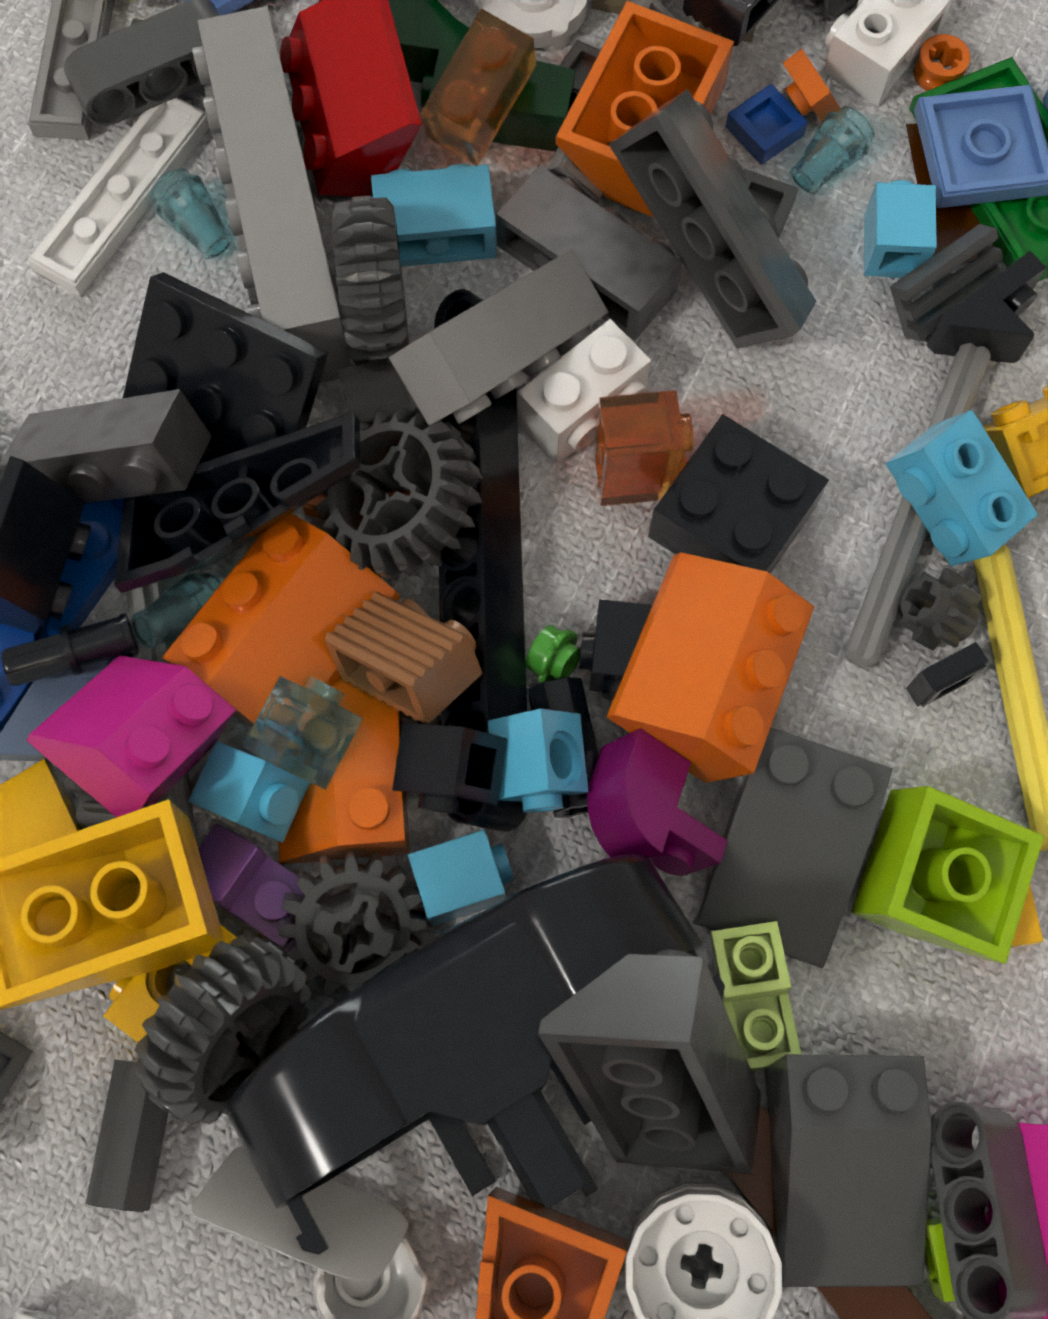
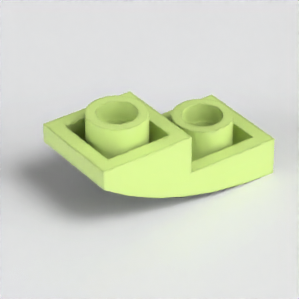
M774 921L711 931L710 938L715 975L718 974L725 985L722 1002L751 1071L765 1070L766 1067L786 1054H801L788 995L792 986L778 922Z

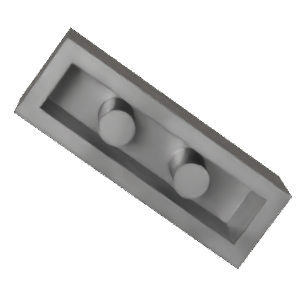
M541 165L535 169L496 213L497 246L533 271L573 248L609 312L601 318L605 321L611 319L634 341L677 292L682 261L675 256L668 245L657 239L650 240L631 227L618 211L610 207L603 208L582 194L579 187L572 180L565 176H556Z
M177 389L29 414L2 458L0 469L3 473L5 472L10 456L22 459L85 501V503L182 491L187 489L212 435L181 390Z

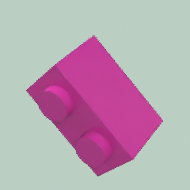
M119 655L28 735L26 741L112 815L119 817L156 804L214 746L236 709L186 666Z

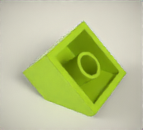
M930 786L890 790L851 913L914 939L995 963L1006 964L1044 835Z

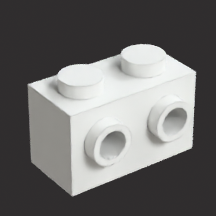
M858 0L855 11L850 16L842 14L835 21L826 37L825 45L830 49L823 73L878 107L915 64L923 43L929 37L940 34L952 0Z
M609 319L517 392V424L558 465L574 451H581L590 445L600 434L601 430L620 414L625 415L641 403L648 392L647 383L651 360Z

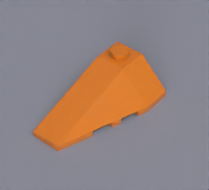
M341 676L295 734L285 770L310 781V784L283 843L278 841L279 863L281 865L319 862V857L325 854L331 860H344L347 849H354L357 858H369L375 852L380 853L382 856L410 854L407 793L392 790L402 730L401 710L398 712L393 705L389 707L384 700L380 702L376 696L371 697L367 691L363 693L358 686L355 688L350 682L346 683Z

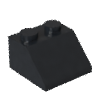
M13 456L9 457L0 483V623L42 636L48 618L58 621L62 619L73 584L60 581L67 558L80 562L91 525L79 522L85 501L26 461Z

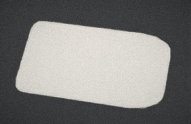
M244 1146L237 1147L229 1154L195 1198L190 1208L192 1215L200 1220L332 1275L350 1280H373L379 1278L387 1268L409 1226L407 1219L392 1205L331 1179L302 1196L329 1249L319 1255L303 1251L296 1239L302 1232L288 1205L276 1209Z

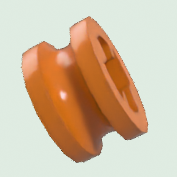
M937 34L929 37L923 43L913 69L914 78L918 85L925 91L963 77L971 60L967 45L958 37L949 34ZM933 59H939L940 62H932V61H933ZM943 66H945V67L951 66V69H944Z

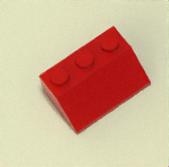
M322 0L298 13L290 36L283 38L280 48L282 69L284 73L289 74L293 90V117L296 121H300L305 139L303 148L304 163L306 168L313 172L318 195L373 197L371 175L388 174L391 171L398 170L422 125L389 1Z

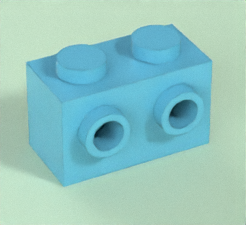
M973 410L931 426L885 463L896 480L900 493L910 502L930 533L934 546L944 555L950 566L991 556L1038 515Z

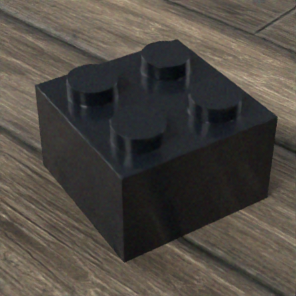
M722 414L654 508L648 537L674 554L680 552L767 571L771 574L815 510L829 479Z

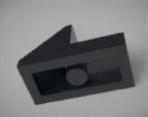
M1031 251L1027 252L941 316L926 346L934 354L955 356L959 351L960 345L972 343L976 347H986L991 354L990 361L1005 363L1019 361L1033 340L1034 333L1018 316L1037 298L1038 294L1033 289L1045 271L1046 266Z

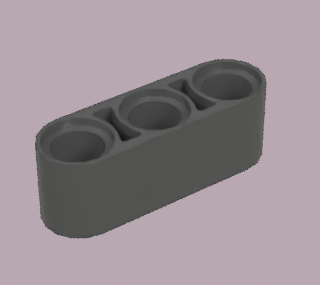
M190 0L74 50L65 61L64 72L90 122L99 126L116 124L204 86L201 85L192 48L203 46L197 20L220 16L214 3L209 0Z
M948 1102L940 1106L931 1118V1160L952 1289L957 1306L967 1319H1043L1048 1313V1269L1023 1136L1019 1125L1010 1114L1001 1109L965 1102ZM977 1125L979 1130V1142L977 1148L974 1151L972 1145V1134L974 1128ZM988 1199H990L993 1208L990 1226L987 1225L985 1219V1206ZM1001 1276L1007 1287V1298L1004 1305L1001 1303L998 1295V1283Z

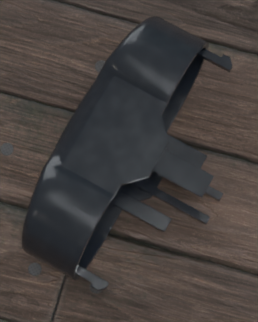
M618 855L576 868L521 890L489 909L449 928L391 963L359 987L322 1010L270 1054L239 1085L228 1102V1118L276 1209L288 1205L302 1232L301 1235L296 1237L302 1250L318 1255L329 1249V1246L302 1196L345 1172L427 1120H430L472 1196L493 1184L496 1180L462 1120L478 1125L488 1124L531 1201L544 1205L546 1209H552V1206L580 1188L587 1197L598 1190L541 1093L544 1085H546L549 1068L553 1071L583 1124L586 1125L591 1120L538 1035L541 1019L628 954L655 955L661 950L672 949L689 953L692 956H698L695 951L703 943L651 860L644 855ZM717 974L712 978L722 1000L725 985Z

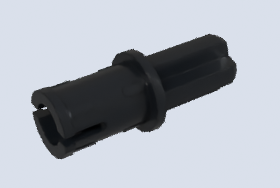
M124 613L120 614L119 617L70 630L68 625L61 626L60 634L5 649L1 653L4 673L10 684L19 686L70 670L73 671L75 676L83 673L82 667L118 657L119 655L137 653L138 647L129 618Z

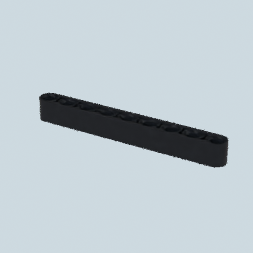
M465 289L454 290L440 303L435 315L434 329L482 302L483 299ZM516 388L497 399L493 397L491 391H488L486 394L492 404L459 424L453 414L441 419L444 423L449 422L461 433L460 436L472 447L474 454L477 456L473 464L479 468L480 474L483 476V479L472 487L479 493L483 503L468 508L467 515L472 518L475 527L460 528L455 537L458 538L461 549H450L447 546L441 550L442 566H439L440 622L445 624L449 620H455L471 633L476 642L475 654L483 674L441 712V725L467 727L489 733L488 720L527 712ZM498 800V806L460 802L458 814L447 813L457 823L502 832L516 829L525 820L527 815L526 812H523L522 802Z

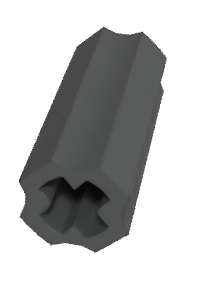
M114 1060L85 1204L122 1211H150L168 1112H164L149 1099L150 1094L141 1087L142 1080L134 1072L137 1062Z

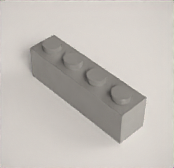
M572 248L440 325L388 358L429 426L450 414L454 415L459 424L492 404L486 394L488 391H491L493 397L497 399L528 380L522 371L523 368L527 370L529 376H532L561 358L556 348L557 346L562 354L567 353L592 333L589 325L609 312Z

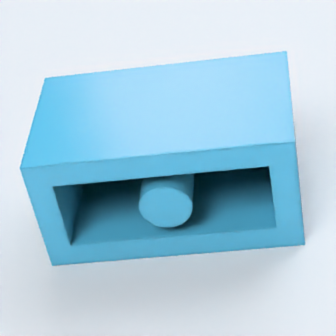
M454 164L443 169L421 171L398 169L388 174L371 175L373 198L387 197L394 206L401 267L497 258L496 224L488 164L475 166Z

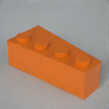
M495 1187L488 1195L486 1229L483 1256L480 1263L475 1319H604L627 1254L628 1239L554 1209H546L544 1205Z

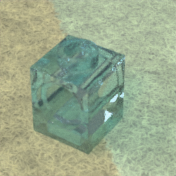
M280 676L242 747L275 766L326 790L363 718L340 706L345 694L332 686L310 676L303 687Z

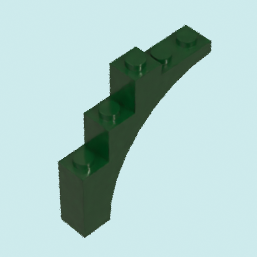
M388 0L410 82L422 83L421 107L430 109L431 132L433 134L556 152L558 148L555 144L556 135L574 103L575 69L533 60L492 43L457 20L437 0Z

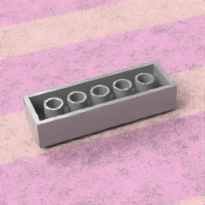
M268 6L197 20L203 46L192 48L200 83L204 85L206 97H203V103L211 133L215 136L217 146L213 148L221 182L225 185L228 199H225V206L233 236H236L239 251L236 252L237 262L244 288L248 290L251 305H247L248 313L329 352L320 383L354 376L350 357L347 353V344Z

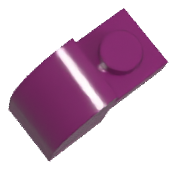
M641 728L602 746L589 783V793H587L589 820L599 844L609 857L624 854H642L647 858H651L653 864L661 871L680 877L720 864L728 840L677 807L691 762Z

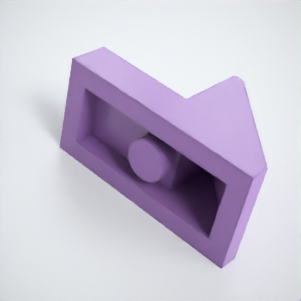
M216 823L198 848L213 902L284 949L295 938L279 936V920L295 915L284 910L282 902L285 893L302 895L303 892L296 883L297 875L268 857L255 844Z

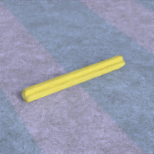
M1004 544L991 556L973 561L1029 828L1034 832L1044 835L1040 851H1048V721L1011 551Z

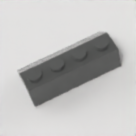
M687 89L609 143V146L735 347L741 348L792 337L801 330L817 302L808 288L807 275L800 264L789 257L777 237L776 224L771 215L765 209L758 206L745 184L746 177L741 165L724 150L713 131V121L709 112L701 103L694 100Z
M672 949L661 950L655 955L628 954L541 1019L538 1035L616 1162L752 1174L761 1092L704 957L692 956L689 953Z

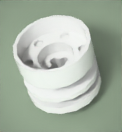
M685 1182L660 1192L640 1212L628 1241L626 1292L637 1319H773L782 1297V1262L762 1217L740 1194L716 1183ZM699 1244L709 1245L712 1259L720 1263L719 1268H707L704 1273V1279L692 1277L690 1263L681 1260L683 1254L695 1255Z

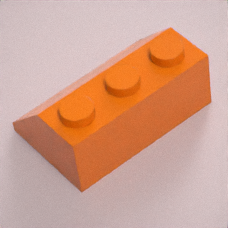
M626 1L556 135L555 144L602 191V195L606 199L654 218L612 151L609 143L687 89L694 100L701 103L711 116L726 84L734 41Z
M289 514L258 537L162 658L169 664L186 666L236 709L233 716L285 749L340 677L324 641L326 633L334 632L336 624H343L345 616H352L355 608H362L363 601L371 600L373 592H379L396 601H399L401 597L396 590L368 567L364 570L358 569L359 565L350 561L351 553L328 533L293 514Z
M682 552L673 555L606 717L629 733L639 728L643 729L689 760L691 765L688 772L704 783L753 774L815 606L767 571Z

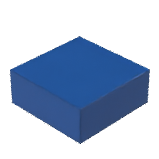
M771 83L730 111L725 127L762 165L805 135L808 121Z

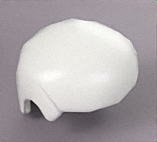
M404 1237L387 1268L379 1278L373 1280H350L317 1268L313 1279V1287L318 1307L325 1319H417L428 1288V1276L420 1265L410 1241Z

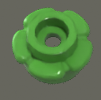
M548 625L539 633L526 657V668L539 675V683L553 681L554 678L559 680L572 675L580 661L581 649L576 646L577 634L569 629L562 631L553 625Z

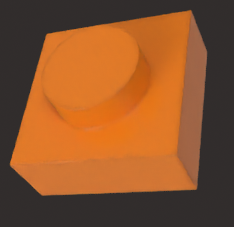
M802 48L783 62V65L794 80L785 90L803 117L814 111L823 126L826 127L844 114Z

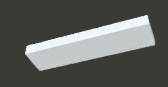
M177 97L144 111L30 256L28 262L33 271L81 297L209 131L210 127L206 113Z

